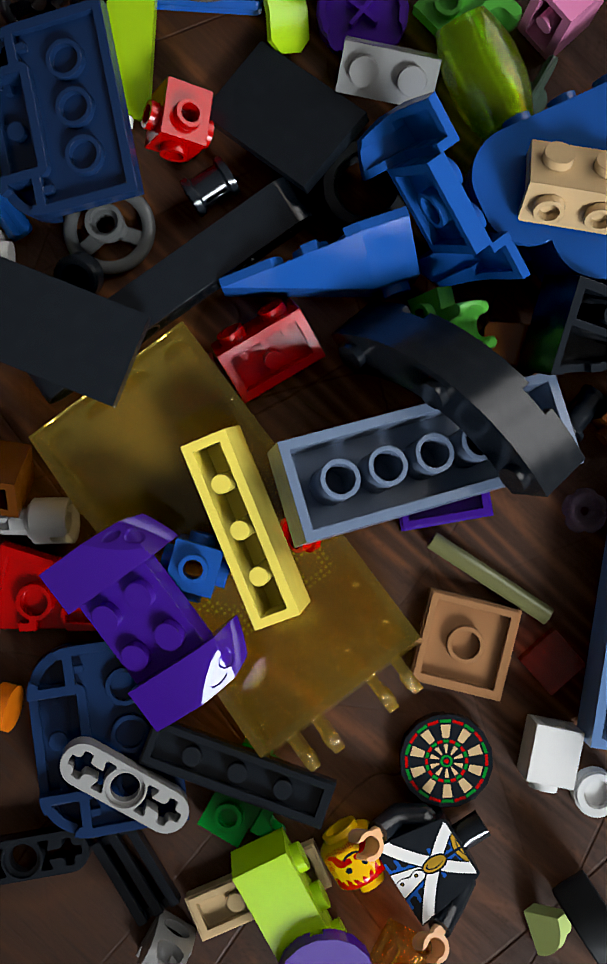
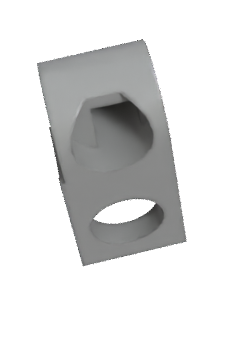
M164 909V912L155 918L140 943L136 956L139 958L136 964H187L188 958L192 953L197 928ZM168 928L173 929L174 931H176L177 933H179L182 937L177 936L176 934H174L173 932H171Z

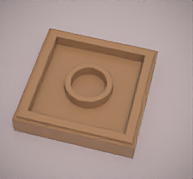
M429 587L408 678L500 702L522 610Z

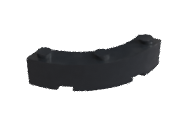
M390 302L369 303L331 334L339 347L338 353L341 360L348 368L352 369L354 374L377 376L396 383L420 396L427 405L438 409L455 423L488 458L499 473L501 482L512 494L548 497L585 460L574 438L552 408L541 410L535 401L523 390L529 382L515 368L482 341L437 315L430 313L425 318H421L411 314L407 305Z

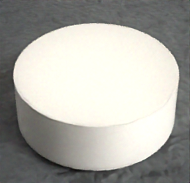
M596 766L586 767L578 771L574 791L570 790L573 802L584 814L590 817L601 818L607 816V771Z

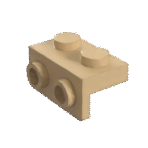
M532 139L526 157L525 192L518 209V219L524 222L607 235V150L568 145L559 141L549 142Z

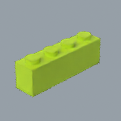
M283 827L231 852L232 880L278 962L283 951L299 936L309 932L310 937L316 934H323L322 929L335 928L347 932L340 917L332 920L327 910L331 908L330 901L319 879L314 882L311 881L307 873L310 865L299 841L291 843Z

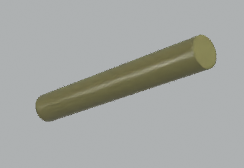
M435 532L426 546L428 549L542 624H545L552 616L554 608L438 532Z

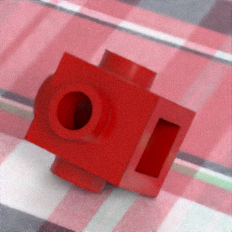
M168 76L152 93L151 99L145 105L141 120L142 128L147 130L144 148L159 152L163 159L171 162H189L201 150L208 148L214 134V121L210 120L213 92Z

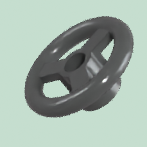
M142 195L125 199L139 214L142 231L127 227L119 209L110 203L88 209L84 223L90 235L80 243L77 235V223L82 211L65 215L63 235L70 254L84 252L93 255L105 243H115L121 240L135 245L136 248L126 257L115 261H103L95 258L100 263L104 275L125 273L138 266L149 254L156 233L154 214ZM105 221H115L112 231L108 233L101 232V226Z

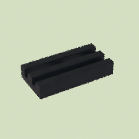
M141 829L102 836L91 845L92 850L139 927L147 923L150 917H157L162 914L168 906L172 908L180 903V893ZM125 834L130 838L164 896L159 899L138 862L134 859L123 841L122 836ZM109 844L113 846L114 850L116 851L117 855L119 856L120 860L122 861L123 865L125 866L126 870L128 871L129 875L131 876L132 880L134 881L144 900L148 904L146 907L140 899L139 895L137 894L136 890L134 889L133 885L131 884L130 880L128 879L127 875L125 874L124 870L122 869L121 865L117 861L110 847L108 846Z

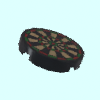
M444 711L432 712L417 719L404 733L399 751V767L409 790L420 800L440 808L459 807L475 799L488 784L493 769L492 748L482 729L467 716L452 712L445 713Z

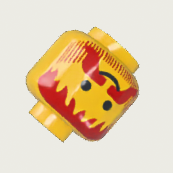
M353 816L342 818L325 831L322 836L324 843L320 850V856L341 889L355 890L360 888L362 892H368L380 885L385 879V874L383 873L385 867L379 858L373 862L356 859V855L364 850L366 842L364 840L358 844L351 843L348 840V834L355 828L368 830L370 822L366 819L355 820Z

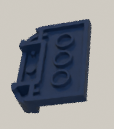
M85 0L0 28V168L2 177H0V194L7 198L17 210L41 222L61 223L64 222L63 216L144 195L107 4L103 0Z
M103 639L75 644L68 642L51 649L38 660L27 687L26 697L27 702H29L40 791V807L44 816L47 815L61 829L74 833L75 838H95L149 828L70 785L64 780L60 772V760L64 747L71 740L83 736L94 738L138 763L151 728L150 722L128 695V692L137 683ZM85 751L81 757L71 756L75 760L74 769L81 772L85 766H89L99 772L96 783L103 784L105 772L112 763L106 762L105 769L102 771L91 764L92 754ZM141 764L177 784L186 793L185 780ZM122 773L112 780L111 788L115 794L127 797L137 791L140 783L134 775ZM149 785L146 797L139 806L144 807L147 798L158 805V816L164 817L167 812L175 814L177 812L175 810V799L170 798L166 804L152 799L151 789L153 786Z

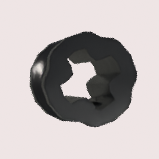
M220 156L212 159L213 165L190 180L183 178L179 181L182 189L201 218L207 214L209 207L230 194L236 197L241 193L235 178Z

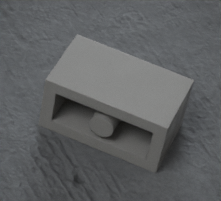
M346 36L335 92L400 105L407 100L435 91L442 59L438 54Z

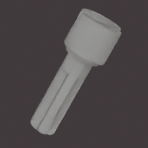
M74 497L33 498L27 507L22 508L19 518L0 515V535H27L34 544L75 543L80 531L79 506L72 504Z

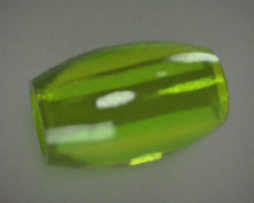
M485 6L474 8L453 19L436 32L438 58L442 59L440 70L444 84L455 108L465 123L483 142L494 133L503 129L502 124L512 116L527 110L531 116L534 115L532 87L525 63L507 29Z

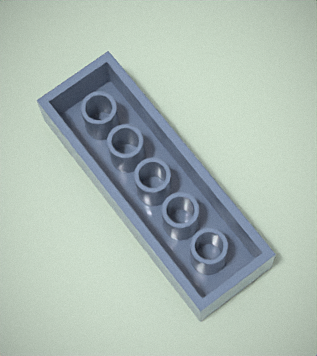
M535 374L524 377L529 384L523 390L535 401L541 410L552 408L577 443L556 375ZM426 403L280 441L267 452L294 548L505 488L499 478V473L478 446L447 416Z

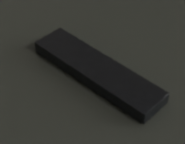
M178 721L173 722L158 732L151 725L138 762L320 830L337 784V779Z

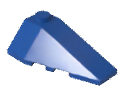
M407 206L358 221L342 228L344 235L339 237L338 241L329 244L327 241L318 242V240H312L302 244L300 249L292 253L293 259L284 262L282 257H272L219 278L225 297H373L383 294L384 300L404 295L411 291L410 284L415 283L420 274Z

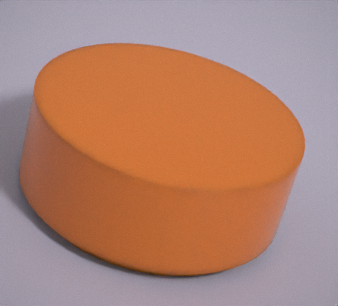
M8 682L0 684V731L10 732L19 719L24 700V690L20 685Z

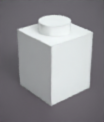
M527 714L517 769L524 779L529 782L528 785L533 789L546 793H557L558 788L574 791L585 733L572 722Z

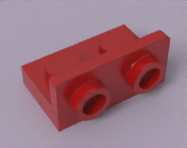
M291 298L284 301L276 299L265 304L258 310L257 314L259 316L244 325L235 323L228 326L217 335L218 340L211 344L215 355L244 403L249 402L326 356L301 309Z

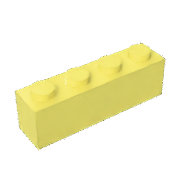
M240 425L224 428L181 446V451L254 630L256 631L300 615L311 600Z

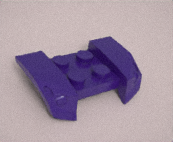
M139 514L118 521L96 534L42 572L39 577L68 615L78 608L82 610L137 683L128 692V695L156 732L202 706L236 677L248 653L238 616H233L212 633L154 554L177 537L178 534L157 520L145 514Z

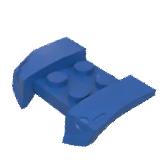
M436 92L407 100L379 117L357 140L362 180L367 181L387 170L430 247V250L417 258L419 272L439 287L489 279H524L531 275L508 231L492 233L485 230L487 226L485 216L479 207L469 200L461 185L463 177L459 167L444 153L446 149L458 142L460 138Z

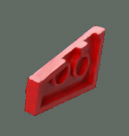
M7 540L0 544V629H19V632L66 628L67 631H97L80 608L68 615L39 577L42 572L62 559L61 557Z

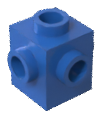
M191 529L190 535L182 533L178 536L175 545L168 543L164 548L160 563L187 600L200 603L202 597L211 599L216 587L225 589L230 569L226 559H224L225 556L220 544L217 543L216 535ZM189 560H197L202 565V574L195 576L186 573L185 563Z

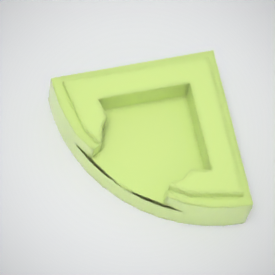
M533 903L524 910L537 954L549 956L560 949L565 943L567 934L571 932V923L564 911Z

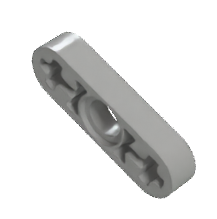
M77 737L64 747L60 760V772L64 780L70 785L159 833H173L182 828L189 816L188 800L184 790L177 784L91 737ZM85 751L92 754L91 764L102 771L105 769L106 762L112 763L105 772L103 784L96 783L99 772L89 766H85L81 772L74 769L75 760L71 756L81 757ZM122 773L134 775L140 783L137 791L127 797L115 794L111 788L112 780ZM149 785L153 786L151 789L152 799L162 804H166L170 798L175 799V810L177 811L175 814L167 812L164 817L158 816V805L147 798L144 807L139 806L146 797Z

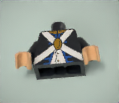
M393 803L368 824V830L360 828L351 830L348 834V840L356 844L365 840V848L356 855V859L373 862L379 858L421 925L423 926L428 923L430 930L416 933L412 939V946L414 950L423 951L428 946L429 941H431L432 951L427 957L426 963L440 964L447 959L449 954V943L446 938L450 937L463 914L476 886V879L480 874L469 849L491 836L476 810L452 824L444 810L440 807L429 806L426 803Z

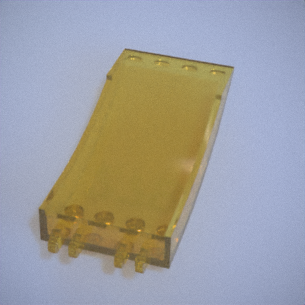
M183 321L137 355L116 408L83 395L28 437L78 512L84 515L97 533L123 519L145 514L162 523L178 534V536L182 533L190 535L191 529L216 535L180 447L224 428L240 425L279 523L285 518L267 452L275 443ZM343 534L321 540L320 548L311 553L305 551L295 553L290 549L311 600L300 615L255 631L231 571L229 572L225 589L216 587L211 599L202 597L200 603L190 602L212 633L233 616L237 615L239 618L248 655L236 677L216 694L258 756L262 758L272 755L289 742L310 772H313L321 765L317 753L307 743L301 732L311 724H314L329 749H332L337 754L345 748L344 742L325 714L363 685L368 683L390 713L399 707L393 692L378 677V674L388 666L393 665L399 673L402 683L414 694L423 689L419 680L402 659L404 654L422 642L423 639ZM175 537V538H174L172 541H170L169 543L175 545V541H176V538H177V537ZM165 546L154 554L159 562L161 561ZM189 560L185 563L186 573L195 576L202 574V565L197 560Z

